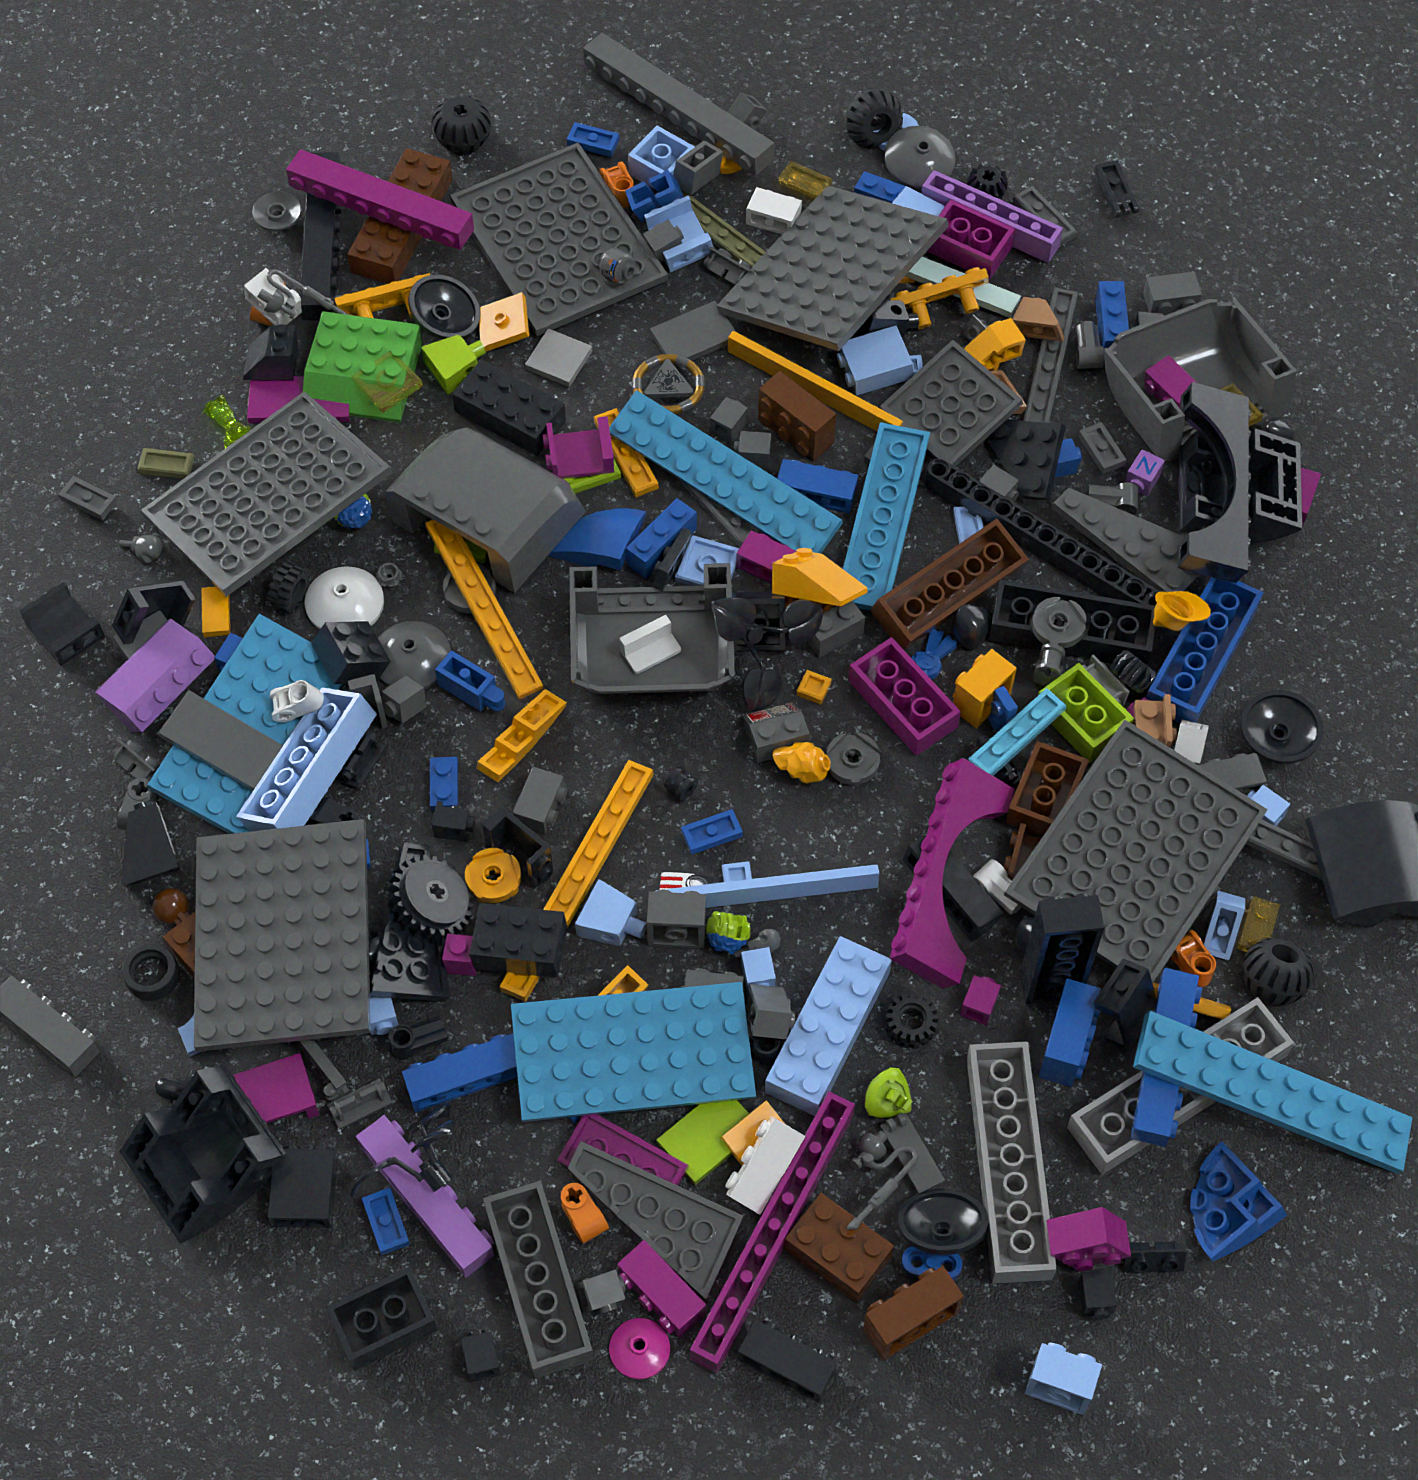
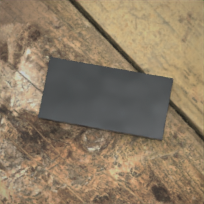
M190 690L187 691L158 735L251 791L255 789L283 747L282 744Z

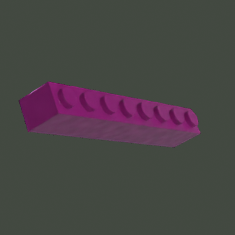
M302 149L298 151L286 168L289 186L296 190H302L313 194L317 198L329 200L338 206H345L360 214L374 217L381 222L398 226L402 230L414 232L426 239L440 242L447 247L461 250L474 231L473 215L468 211Z

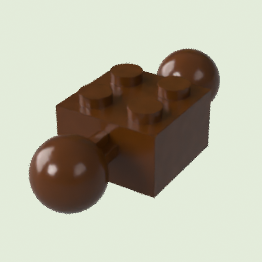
M167 888L155 896L152 905L153 912L159 921L177 925L164 935L163 939L168 950L195 979L196 911L191 915L188 913L189 901L182 891L175 888Z

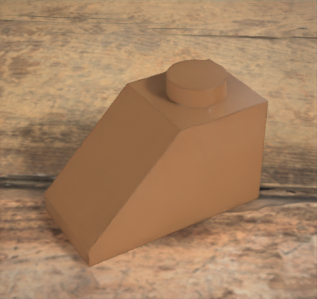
M1023 297L1012 318L1024 337L1063 342L1065 337L1047 301L1041 298Z

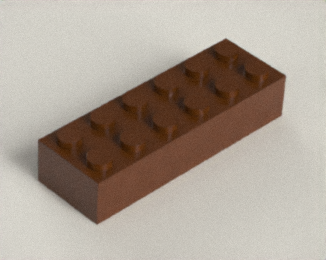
M406 148L387 182L442 201L453 180L451 164L449 160ZM368 216L347 254L351 273L387 284L398 281L422 236Z
M995 519L879 598L870 609V612L890 638L892 637L903 650H906L951 619L960 606L974 603L997 587L1000 579L1007 580L1020 571L1029 559L999 520Z

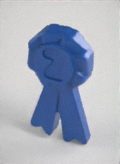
M936 629L930 632L925 652L917 651L911 657L930 679H935L941 672L942 665L940 659L957 647V641L952 640L950 635H947L941 642L944 631H937Z

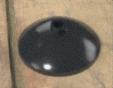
M428 275L419 279L410 290L408 296L410 313L415 322L427 333L440 339H446L455 335L465 338L477 327L480 320L478 301L470 289L460 281L445 275Z
M1271 690L1255 696L1246 705L1241 716L1240 728L1246 744L1254 753L1270 762L1292 764L1303 761L1317 750L1322 740L1323 722L1319 712L1307 699L1290 691ZM1274 734H1279L1282 738L1276 737Z
M931 1189L920 1194L917 1193L904 1202L898 1213V1229L906 1242L923 1252L934 1255H954L975 1247L983 1240L988 1230V1215L983 1205L969 1194L953 1189Z

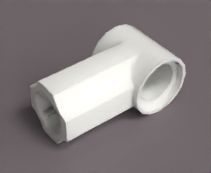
M991 859L973 877L988 895L1012 915L1022 907L1004 896L1006 889L1012 881L1007 877L1008 874L1004 867Z

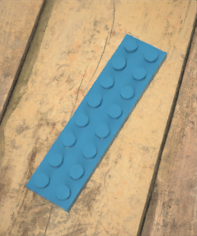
M881 422L879 424L843 567L844 571L868 588V593L853 600L859 609L870 611L879 598L893 589L930 432Z

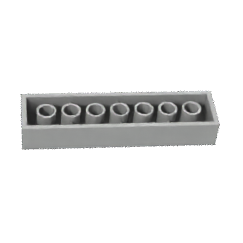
M1258 997L1204 1031L1206 1034L1275 1062L1288 1056L1294 1044L1293 1040ZM1140 1071L1070 1117L1067 1129L1102 1175L1150 1144L1130 1139L1143 1071ZM1179 1086L1178 1093L1183 1094L1180 1111L1175 1110L1173 1120L1178 1121L1179 1126L1216 1101Z
M1028 1042L969 1045L967 1066L983 1207L988 1215V1230L986 1234L992 1284L1052 1280L1056 1272L1055 1257L1051 1256L1046 1220L1050 1219Z

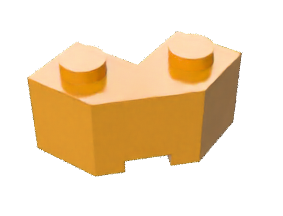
M1012 318L989 325L964 350L989 371L998 370L999 363L1022 355L1026 339Z

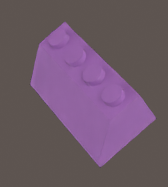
M168 619L95 694L130 732H143L214 660L215 656L197 636L172 619Z

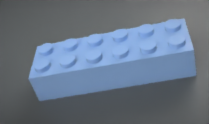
M328 688L320 690L324 696L322 706L317 711L310 712L302 717L236 816L250 832L297 827L306 824L377 715L361 694Z
M839 937L765 1080L766 1094L816 1116L828 1091H831L890 974L891 959L846 938Z

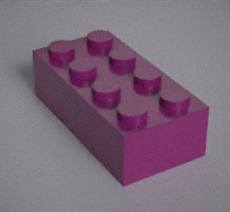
M892 637L850 665L848 682L916 756L958 728L961 711Z

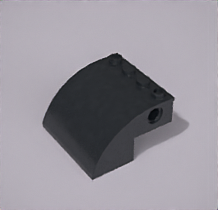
M1255 428L1251 432L1249 439L1251 457L1248 463V472L1251 473V478L1248 484V493L1251 495V500L1248 505V515H1250L1251 521L1248 527V537H1250L1251 543H1260L1283 538L1302 529L1300 443ZM1195 431L1183 445L1179 446V531L1186 534L1202 530L1217 522L1224 503V481L1219 463L1212 449L1198 431Z
M1392 800L1368 801L1333 808L1305 819L1334 920L1373 927L1397 913L1418 917V804Z
M225 1064L197 1070L172 1107L144 1113L119 1151L179 1243L185 1242L206 1231L244 1204L267 1181L286 1155L280 1142L274 1137L265 1120L261 1118L252 1105L251 1100L245 1095Z

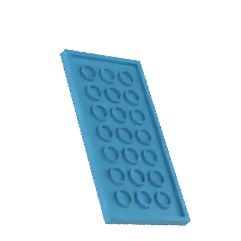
M258 614L204 699L284 746L304 715L289 722L274 721L272 719L274 706L273 700L270 699V691L292 684L298 680L306 681L319 690L322 688L339 690L342 684L332 683L311 642L265 616ZM173 745L147 784V789L228 834L250 832L236 816L253 791Z
M742 982L511 1004L522 1122L744 1100L756 1097Z

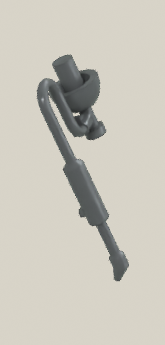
M276 269L270 270L266 276L269 284L277 289L272 295L266 290L261 289L257 296L267 303L264 311L276 313L282 310L290 315L289 318L293 320L298 312L295 309L292 310L296 305V301L289 290L273 281L271 276L276 274L302 290L305 296L327 310L332 309L338 314L351 315L336 307L330 298L325 297L310 286H303L282 271ZM281 292H283L284 294H286V295L289 297V298L287 299L285 305H284V301H285V300H284V296H283V294H282Z
M879 1131L876 1135L865 1133L861 1137L859 1142L861 1154L850 1161L851 1167L855 1170H859L862 1167V1163L873 1169H885L902 1152L912 1154V1159L893 1179H888L867 1202L868 1206L857 1218H854L849 1223L847 1229L856 1230L861 1225L863 1219L872 1210H877L897 1189L898 1182L918 1160V1153L915 1149L909 1146L899 1147L883 1163L877 1164L874 1161L886 1154L884 1143L888 1139L887 1135Z

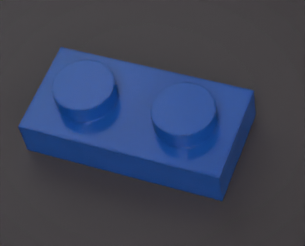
M574 122L567 137V146L579 143L583 150L612 157L619 142V133Z
M864 171L854 187V193L893 203L906 186Z
M1004 686L994 690L990 715L988 717L992 728L998 731L1016 716L1018 708Z
M457 757L430 758L431 811H435L437 801H443L444 807L458 806Z
M733 809L681 827V833L691 855L743 837V831Z
M387 1188L363 1197L362 1200L381 1255L410 1245L391 1189Z

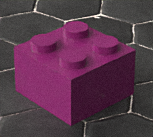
M1103 1207L1046 1220L1051 1256L1062 1261L1063 1264L1073 1267L1076 1271H1088L1093 1269V1265L1101 1263L1115 1265L1120 1263L1121 1259L1131 1257L1126 1221Z

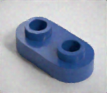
M913 1246L905 1250L901 1261L903 1271L912 1278H918L929 1268L933 1267L937 1270L942 1264L947 1263L952 1267L947 1272L955 1280L960 1275L962 1269V1259L959 1254L934 1255L923 1252ZM919 1260L922 1266L918 1268L913 1267L911 1261Z

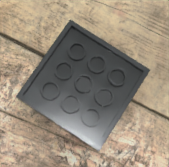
M952 340L880 406V409L902 420V427L930 432L926 451L935 459H943L957 466L1023 405V400Z

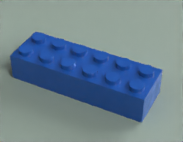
M1211 577L1200 596L1211 609L1210 616L1206 620L1190 622L1182 629L1148 690L1146 699L1148 701H1163L1164 694H1170L1171 704H1175L1176 707L1174 721L1180 724L1182 720L1197 723L1258 610L1264 592L1240 581L1232 583Z

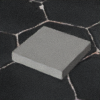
M548 329L525 363V370L570 387L592 353V346Z

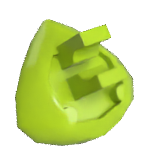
M889 1068L879 1073L870 1082L865 1095V1108L868 1115L886 1118L911 1111V1103L913 1101L911 1100L910 1090L906 1078L899 1068Z

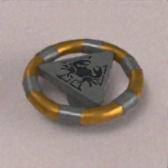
M676 354L657 355L644 361L637 368L632 379L633 394L636 390L643 394L642 378L648 370L662 364L645 390V396L648 398H660L666 403H672L678 397H690L677 405L663 406L675 415L693 408L703 396L705 390L703 373L693 361ZM672 363L688 369L695 378L694 393L693 389Z

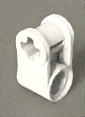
M298 680L292 684L270 691V699L273 700L274 706L272 719L276 722H289L302 715L315 712L324 702L323 693L303 680Z

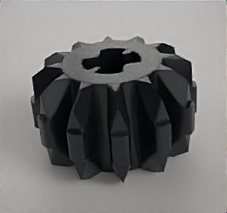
M990 163L987 166L979 164L977 169L972 168L967 179V185L995 198L1003 199L1008 188V179L1006 178V171H1000L999 165L991 167Z
M1126 650L1117 655L1110 666L1111 672L1137 693H1144L1151 687L1156 678L1155 671Z

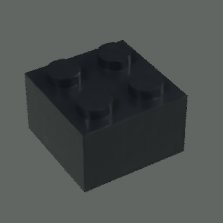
M368 621L325 622L311 643L333 684H348L349 680L373 674L377 682L391 662Z

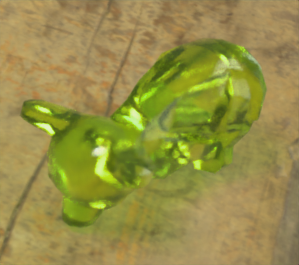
M221 394L214 401L210 400L205 404L203 414H206L210 419H214L226 429L224 446L227 448L249 432L251 428L235 421L234 413L225 399L226 397L224 394Z

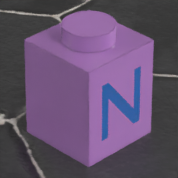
M1141 450L1128 470L1125 483L1135 484L1138 487V493L1148 496L1161 476L1165 460Z

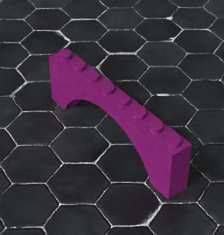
M964 758L948 764L943 771L942 785L935 797L936 805L928 820L929 828L921 844V855L914 867L915 875L912 885L906 894L907 902L899 917L900 925L897 935L892 941V952L889 958L942 989L960 984L967 959L952 935L944 910L942 881L948 853L960 832L971 822L980 819H994L1008 813L1015 790Z

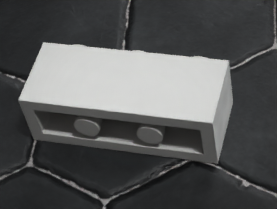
M770 1117L768 1121L765 1119L762 1121L756 1132L759 1138L753 1147L750 1145L747 1147L741 1158L744 1164L738 1173L735 1171L732 1173L726 1184V1188L729 1189L726 1195L760 1215L805 1138L801 1133L773 1117Z

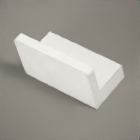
M667 615L619 638L620 651L635 674H639L681 652L680 645L671 633V622Z

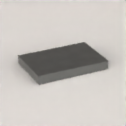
M713 301L650 328V335L663 354L681 355L692 361L727 346L728 336L735 329L727 317L718 312V304L716 301Z

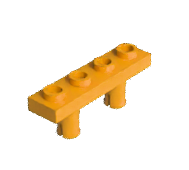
M979 267L967 270L965 275L956 277V275L947 276L942 279L941 283L935 285L926 283L919 286L918 290L910 293L908 290L898 292L894 295L895 298L890 300H901L904 302L906 310L912 309V313H917L919 317L917 328L924 329L932 325L926 304L959 294L965 314L978 311L979 307L973 289L988 284L989 278L986 268L980 270Z
M430 273L417 275L401 281H394L352 294H344L334 298L336 307L353 316L374 318L372 314L374 311L406 304L408 313L413 318L408 307L410 290L419 279L430 275Z

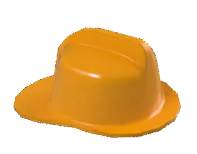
M1158 592L1155 595L1157 604L1154 608L1155 617L1153 624L1173 631H1180L1190 622L1206 620L1210 616L1211 609L1202 598L1189 592Z

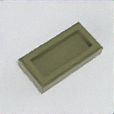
M143 448L137 470L139 474L184 479L190 475L195 458L192 453Z

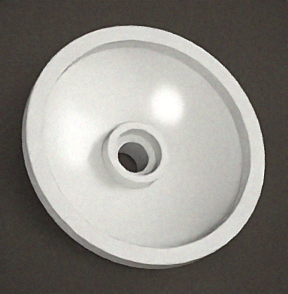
M337 567L322 573L311 583L305 596V609L308 618L319 630L325 622L368 621L372 626L380 617L384 606L383 590L377 579L369 572L356 567Z

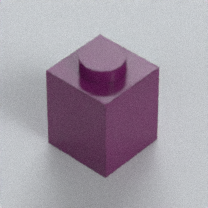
M447 934L442 961L448 974L476 975L477 969H474L469 956L473 936Z
M974 975L963 1002L960 1016L987 1026L998 999L1001 985L996 984L989 977Z

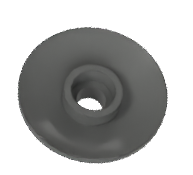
M277 191L261 196L255 202L252 214L255 222L263 229L280 231L291 227L298 221L301 215V207L299 201L293 195Z

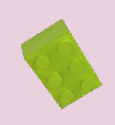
M1080 663L1038 692L1039 695L1047 688L1066 705V710L1051 725L1084 758L1088 759L1089 763L1099 757L1124 719L1133 724L1134 717Z

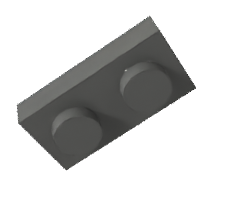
M1102 422L1079 430V439L1102 474L1125 466L1126 458Z
M75 476L70 479L58 494L61 501L102 521L117 504L116 496Z

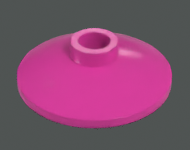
M645 1318L628 1320L621 1324L611 1337L609 1344L610 1358L615 1368L628 1378L647 1379L653 1377L665 1367L669 1359V1338L664 1329L652 1320ZM635 1342H644V1349L636 1350L634 1348Z

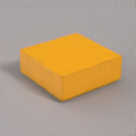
M807 670L797 689L796 696L821 705L832 679Z

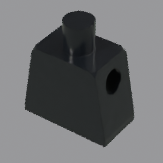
M883 300L857 330L858 336H863L897 326L903 340L906 329L918 327L919 317L917 313H907L904 302L901 300Z

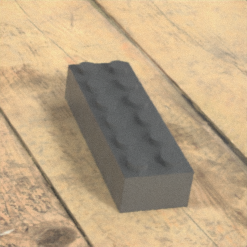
M541 1181L483 1198L535 1379L593 1361L592 1347Z

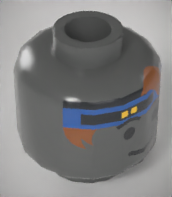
M611 248L604 252L599 259L600 273L603 277L617 284H624L635 274V260L632 255L618 248Z

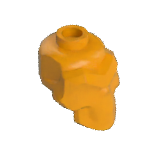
M794 742L792 746L779 747L773 751V759L780 770H787L793 779L798 778L803 783L822 781L830 769L829 757L819 747H815L810 742Z

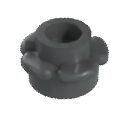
M384 563L377 571V581L383 587H395L399 584V580L402 579V571L393 563Z

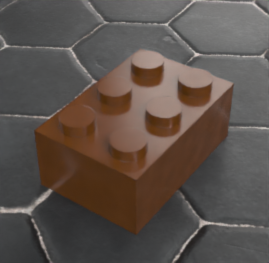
M779 371L759 388V421L763 426L775 431L784 442H789L802 456H807L814 462L834 444L836 413L784 373Z
M1037 741L1010 804L1006 824L1020 828L1021 823L1026 824L1025 831L1043 837L1083 780L1089 760Z
M820 1193L785 1238L784 1250L857 1303L891 1259L894 1245L862 1222L856 1230L847 1229V1226L855 1217Z
M944 1266L937 1270L933 1267L929 1268L918 1277L919 1281L909 1286L906 1283L893 1292L894 1296L885 1302L880 1299L867 1308L868 1313H866L863 1332L883 1361L959 1314L964 1296Z

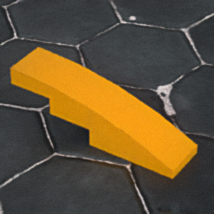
M543 690L513 717L512 725L495 739L494 747L477 762L476 769L499 782L533 748L566 707L567 702L550 691Z

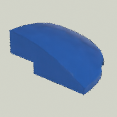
M615 508L586 515L577 521L548 556L587 567L597 568L598 565H603L621 571L626 559V547L637 538L647 512L638 509Z
M1222 1141L1206 1157L1199 1169L1201 1175L1196 1189H1192L1190 1210L1194 1217V1232L1197 1239L1213 1262L1255 1240L1285 1218L1287 1214L1283 1206L1267 1191L1261 1181Z

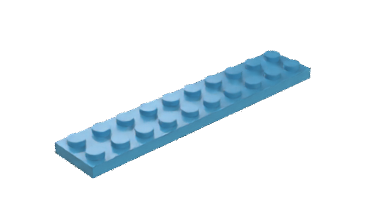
M637 390L609 427L611 436L778 543L788 545L789 548L795 551L799 548H810L812 552L821 554L843 524L842 519Z
M1149 1011L1145 1014L1133 1065L1134 1068L1396 1174L1404 1171L1413 1117L1155 1012Z

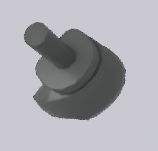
M142 535L135 536L132 541L120 540L119 546L130 547L132 553L136 555L141 563L149 564L160 556L163 542L157 536Z
M775 929L761 931L757 938L748 942L747 947L734 952L737 959L740 958L743 951L769 947L770 953L774 952L780 947V933Z

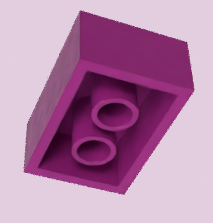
M950 199L939 217L947 218L948 228L927 252L966 270L979 267L980 270L986 268L990 280L1012 249L1015 228Z

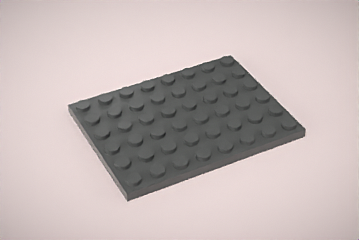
M579 143L570 145L450 195V200L454 207L472 213L474 223L472 236L509 294L513 296L522 292L525 295L528 323L536 336L546 333L548 329H556L668 281L667 272ZM611 248H618L632 255L635 260V274L624 284H617L603 277L600 273L599 259L604 252Z
M827 185L795 220L793 226L789 227L750 269L751 272H747L717 305L718 312L839 351L948 228L947 218Z
M304 391L141 511L145 518L227 597L393 472L385 461Z
M1124 719L1008 886L1004 896L1035 916L1038 902L1047 897L1072 898L1082 893L1089 896L1098 895L1105 928L1096 956L1114 968L1118 967L1123 958L1149 969L1153 983L1268 809Z
M364 819L197 837L195 1050L199 1052L371 1033L366 823Z

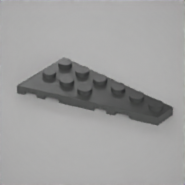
M1068 488L1051 507L1052 510L1137 577L1160 592H1185L1201 576V574L1177 568L1178 545L1183 541L1184 536L1071 488Z
M580 1141L568 1170L636 1235L645 1240L694 1290L707 1300L741 1224L743 1215Z

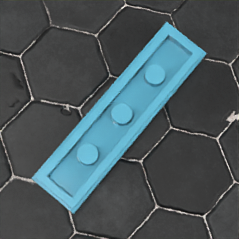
M1046 688L976 751L968 761L992 776L995 775L1066 710V705Z

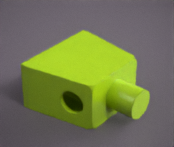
M459 335L422 347L425 365L447 395L456 390L478 364L477 358L486 354L480 340L467 345Z

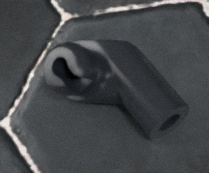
M191 1074L182 1082L168 1080L167 1078L158 1079L155 1084L157 1094L162 1098L177 1100L194 1074Z

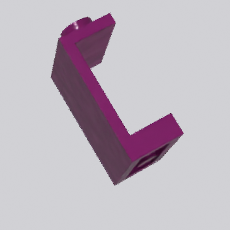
M597 417V430L553 435L552 423H546L548 434H543L544 449H550V455H545L547 470H552L553 474L562 479L615 473L608 417Z
M300 1053L233 1075L266 1124L306 1111L308 1119L320 1115Z

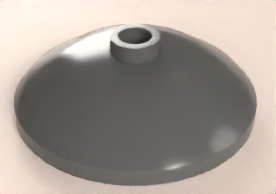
M909 126L900 129L891 136L885 148L884 159L889 173L899 183L913 189L922 190L923 184L933 170L950 177L955 166V152L950 141L937 130L926 126Z
M405 621L389 627L378 637L391 660L379 679L385 685L390 686L406 675L423 686L424 690L432 687L437 683L435 669L451 651L448 639L437 627L426 622ZM413 645L410 649L405 648L406 646Z

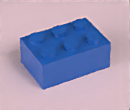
M1066 979L1039 1078L1069 1087L1073 1086L1075 1078L1081 1079L1087 1062L1090 1044L1095 1033V1025L1100 1011L1095 1009L1093 1002L1098 997L1101 988Z

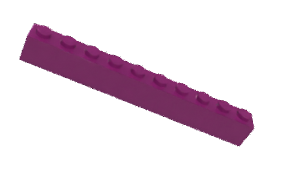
M828 1091L805 1134L803 1142L790 1162L690 1349V1360L715 1373H718L784 1249L785 1238L797 1224L854 1116V1103Z

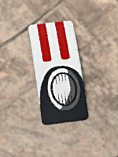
M663 872L661 874L660 889L713 884L714 878L689 873Z

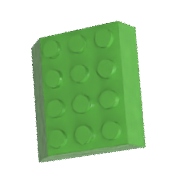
M322 311L304 371L303 392L305 391L313 399L349 404L350 416L401 423L423 344L420 326L418 324ZM409 374L412 378L406 381L407 375ZM381 392L388 393L376 402L372 400L373 397Z

